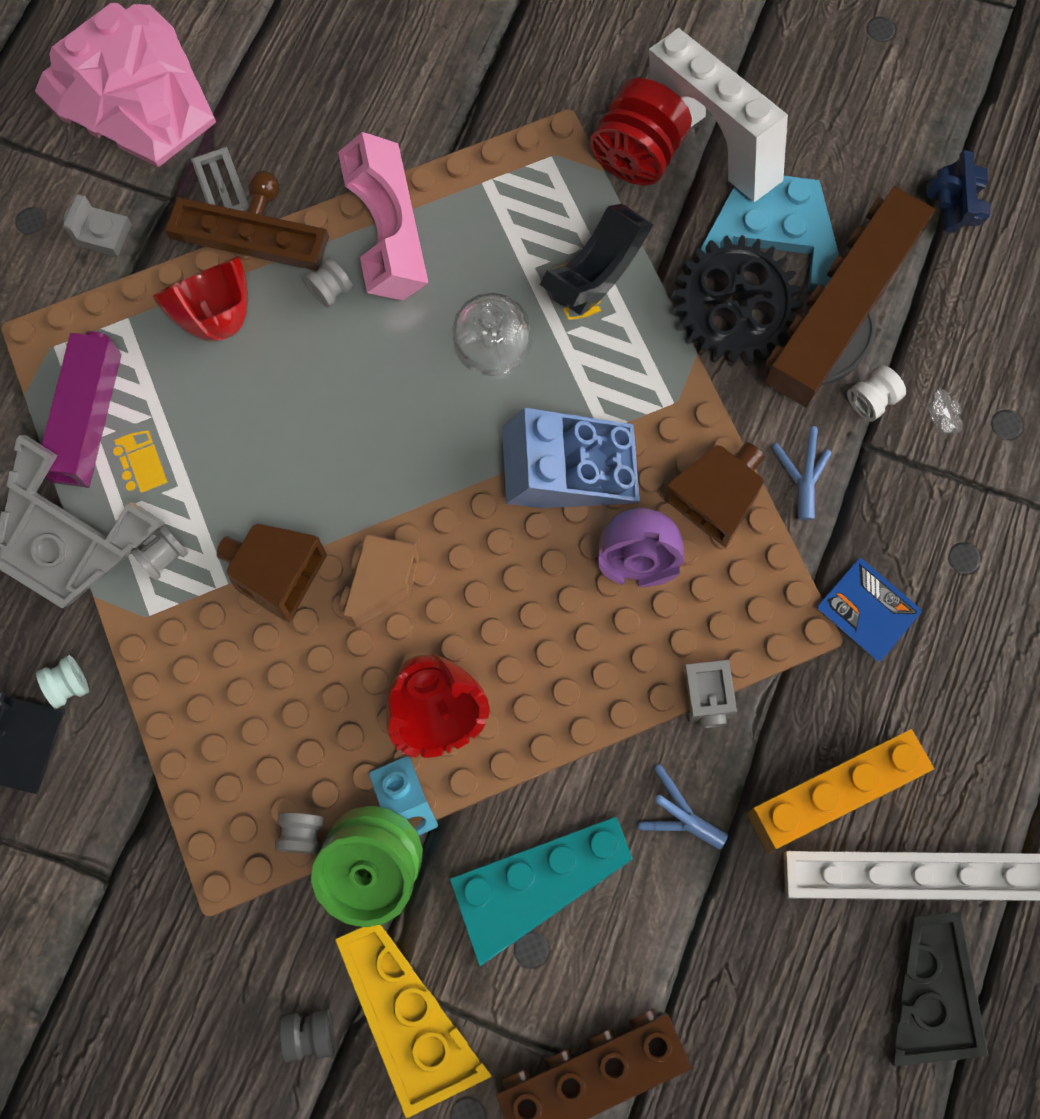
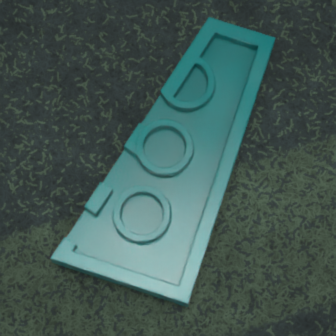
M617 817L450 879L480 967L632 861V855Z

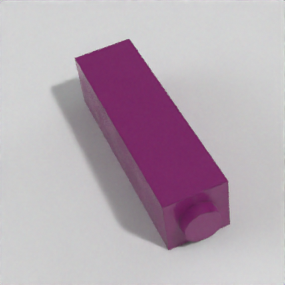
M88 331L86 334L70 333L42 441V446L58 455L45 476V479L50 483L90 488L122 356L112 340L103 333Z

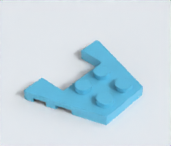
M784 176L780 184L755 202L734 186L700 249L706 253L705 246L710 240H713L720 248V242L727 235L732 244L735 245L740 236L744 235L746 245L750 247L757 239H760V248L769 249L774 246L775 250L810 254L808 291H814L818 284L824 287L827 286L831 280L827 276V272L839 255L820 180Z

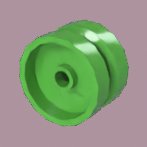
M365 806L351 809L339 817L328 833L312 865L311 884L318 902L331 916L349 925L361 927L382 925L398 916L410 899L414 882L421 868L423 848L417 831L406 818L388 808Z

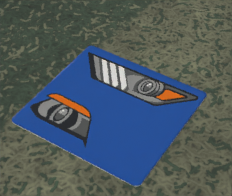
M862 558L858 559L818 605V610L879 662L883 660L922 612L915 603Z

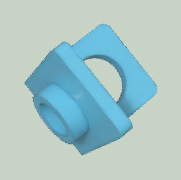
M403 757L370 772L369 776L380 807L388 808L407 820L412 817H423L419 825L414 828L418 836L438 827V823L425 798L409 757Z

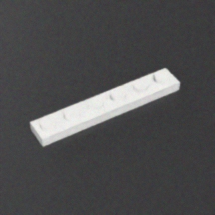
M784 852L785 898L1040 901V854Z

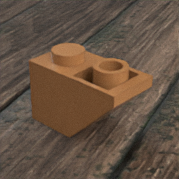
M366 534L363 547L357 546L353 555L351 569L355 571L352 586L344 588L340 602V611H344V617L349 626L358 628L410 596L420 559L416 545Z

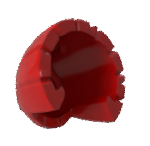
M239 257L227 260L202 271L201 275L197 273L154 294L153 298L164 314L187 333L205 341L219 342L225 340L240 330L247 315L248 290L242 262Z
M435 654L414 656L402 664L398 676L390 687L386 708L389 738L398 751L401 749L403 754L417 758L421 754L422 758L442 756L445 751L451 753L452 748L459 749L470 742V738L475 739L486 725L485 719L489 718V701L479 683L458 665Z

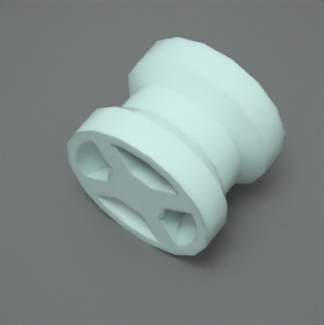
M70 655L61 659L58 666L52 669L45 667L36 672L37 681L44 696L55 709L65 705L67 699L74 695L81 697L89 693L86 678L77 662Z

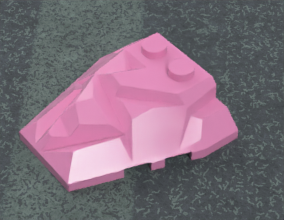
M118 3L107 5L52 46L49 53L51 66L42 72L35 89L37 96L60 120L68 124L74 121L86 127L89 134L99 139L101 136H105L115 141L119 149L156 167H160L216 123L174 28L151 5L133 4L128 9L123 8Z

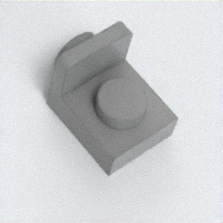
M77 194L72 206H69L65 211L63 225L75 246L115 257L119 256L132 226L129 218L94 208L86 196Z
M722 660L686 664L684 670L690 712L688 713L689 723L700 722L701 728H716L727 725L726 719L732 718L737 712L730 661Z

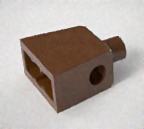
M745 442L735 455L731 454L724 447L717 445L667 485L664 500L726 548L732 541L763 486L764 479L754 470L764 460V455L759 448L749 442Z
M263 524L252 526L243 542L229 536L224 537L217 549V558L229 563L226 575L235 589L288 623L291 621L327 557L318 537Z

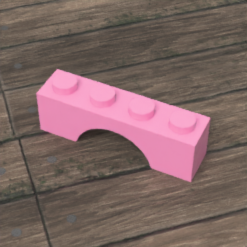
M361 132L343 147L338 154L345 187L354 192L365 203L377 227L376 245L360 256L366 291L369 294L404 301L426 286L428 278L398 143Z

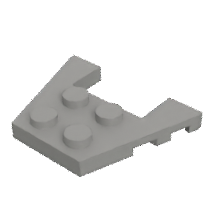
M19 435L14 447V451H17L13 471H9L7 481L9 493L5 511H1L0 570L57 606L65 608L123 561L134 549H137L156 533L165 522L135 503L130 502L126 504L106 537L37 494L38 488L58 455L28 436Z

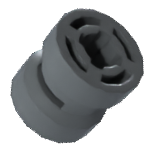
M330 1009L315 1010L311 1016L302 1017L298 1013L282 1015L280 1041L285 1063L301 1061L305 1055L314 1054L317 1058L332 1057L334 1055L335 1037Z

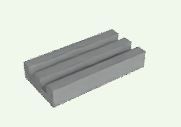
M227 147L191 159L208 204L216 205L202 165L209 163L224 206L247 212L249 205ZM217 160H224L240 204L232 205L216 162Z

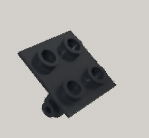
M0 693V786L38 795L65 710L7 697L5 694Z

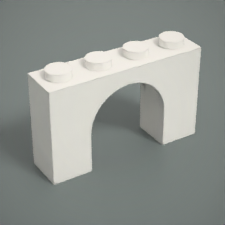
M680 28L649 48L650 79L667 86L680 96L689 108L692 117L691 127L706 117V108L719 124L728 147V181L753 202L780 184L784 178L788 114Z

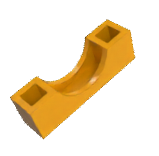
M910 729L754 807L746 814L768 854L917 779L935 768L915 733Z

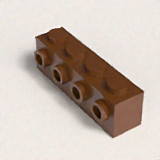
M653 1008L629 1019L632 1028L615 1035L612 1028L588 1038L587 1042L590 1048L572 1055L570 1048H567L544 1059L547 1068L533 1075H530L528 1069L524 1068L503 1078L502 1083L505 1088L497 1091L496 1097L505 1119H589L693 1068L669 1015L662 1013L657 1016Z

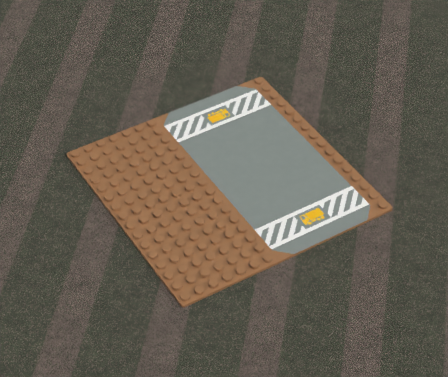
M564 110L404 171L428 278L426 286L404 301L369 294L366 291L360 256L376 245L377 227L368 207L351 191L279 218L327 229L329 239L321 262L327 257L332 258L344 270L353 284V288L349 292L337 295L335 303L329 308L322 305L316 299L303 280V277L308 272H316L315 270L203 247L10 320L2 325V334L41 445L70 333L86 334L88 331L103 333L112 340L122 354L90 488L55 483L54 485L63 510L106 537L126 504L133 502L164 521L163 526L168 529L188 552L184 558L181 556L177 557L160 571L161 577L156 581L135 557L130 554L90 589L200 909L205 916L212 917L311 875L312 865L318 854H295L274 850L275 841L281 837L282 828L278 824L279 813H300L323 817V827L317 833V841L321 845V850L328 833L339 817L355 808L365 806L380 807L369 774L371 771L403 757L411 759L425 798L437 821L690 712L684 670L686 664L729 660L735 693L835 650L842 643V637L836 625L818 610V605L823 599L764 483L742 524L726 548L664 500L667 485L713 447L720 445L735 455L743 446V442L693 344L686 343L689 337L686 330L678 331L677 327L680 325L681 320L679 316L672 315V311L675 308L643 246H641L630 265L609 292L594 307L582 315L553 301L549 297V291L539 285L547 270L564 266L576 257L592 236L608 206L621 204L601 163L595 158L590 147V141L575 112L572 110ZM235 257L240 258L247 282L248 307L242 327L233 336L219 342L196 338L177 326L156 304L153 295L197 273L201 275L202 271ZM524 408L634 424L640 502L559 508H536L506 504L502 426ZM644 507L659 511L671 518L679 529L684 543V565H680L679 575L664 584L650 587H638V580L625 578V585H622L605 577L599 569V542L602 531L614 516L626 510ZM263 524L310 534L319 538L327 557L289 623L283 621L235 589L226 575L229 563L217 558V549L224 537L229 536L243 542L252 526ZM159 530L137 549L141 550L160 534ZM366 534L416 545L420 559L410 596L358 628L349 626L344 617V611H340V602L344 588L352 586L355 571L351 569L353 555L357 546L363 547ZM435 654L458 665L479 683L489 701V718L485 719L486 725L475 739L470 738V742L459 749L452 748L451 753L445 751L442 756L422 758L421 754L417 758L403 754L401 749L398 751L389 738L386 717L390 687L398 676V672L404 662L414 656ZM412 817L407 821L413 828H416L423 820V817Z

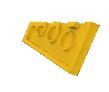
M381 925L362 927L335 939L406 1119L492 1077Z

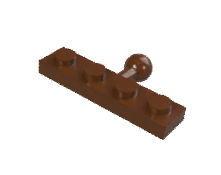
M267 171L256 172L249 179L248 191L252 198L247 212L177 197L165 229L169 239L315 271L320 267L329 239L327 229L263 215L266 203L273 201L279 193L278 180Z

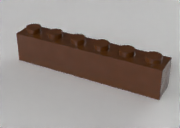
M893 186L885 199L877 197L866 215L870 222L866 228L858 225L846 245L851 249L846 257L839 254L827 272V276L831 278L827 286L824 287L818 284L806 304L811 307L806 317L801 314L797 315L786 333L791 339L785 348L778 344L768 358L765 366L771 370L765 384L805 408L808 407L925 230L936 210L935 208L896 186Z

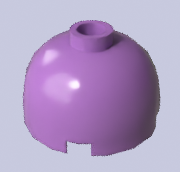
M644 507L626 510L614 516L601 533L599 569L605 577L615 583L625 585V578L638 580V587L664 584L676 578L680 573V565H684L682 535L673 520L659 511Z

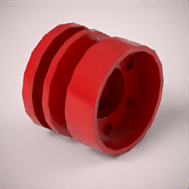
M639 77L629 79L621 86L609 106V111L602 117L599 126L591 135L590 147L601 165L616 177L631 184L641 186L654 185L662 178L666 167L672 161L673 153L680 147L691 128L692 117L689 108L679 95L661 83Z

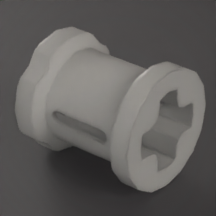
M165 526L159 529L160 534L141 550L134 549L131 552L155 581L161 577L160 571L177 557L181 556L184 558L188 554Z

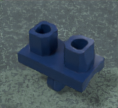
M963 150L956 162L939 169L937 177L930 180L926 185L927 196L932 200L939 201V207L943 208V225L946 232L955 233L964 225L979 226L991 215L990 203L977 199V194L986 187L988 182V169L975 165L974 152Z

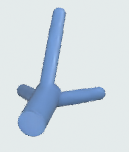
M811 426L809 429L803 478L778 443L772 445L773 451L798 486V520L802 521L815 519V483L831 456V451L825 449L814 467L818 432L816 426Z
M660 764L656 765L655 772L677 806L661 795L655 797V802L680 821H641L638 823V829L688 831L720 850L725 844L728 834L696 816L663 766Z

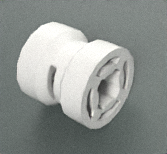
M879 365L869 373L867 381L857 382L848 390L847 397L853 409L862 418L871 422L875 421L885 412L887 405H894L903 399L906 395V388L894 370L888 366Z

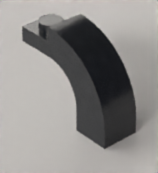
M622 203L608 206L592 236L576 257L564 266L547 270L539 285L549 291V297L556 303L570 308L579 315L586 313L619 280L636 256L654 224Z

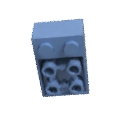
M524 408L502 426L506 504L536 508H559L640 502L634 424Z

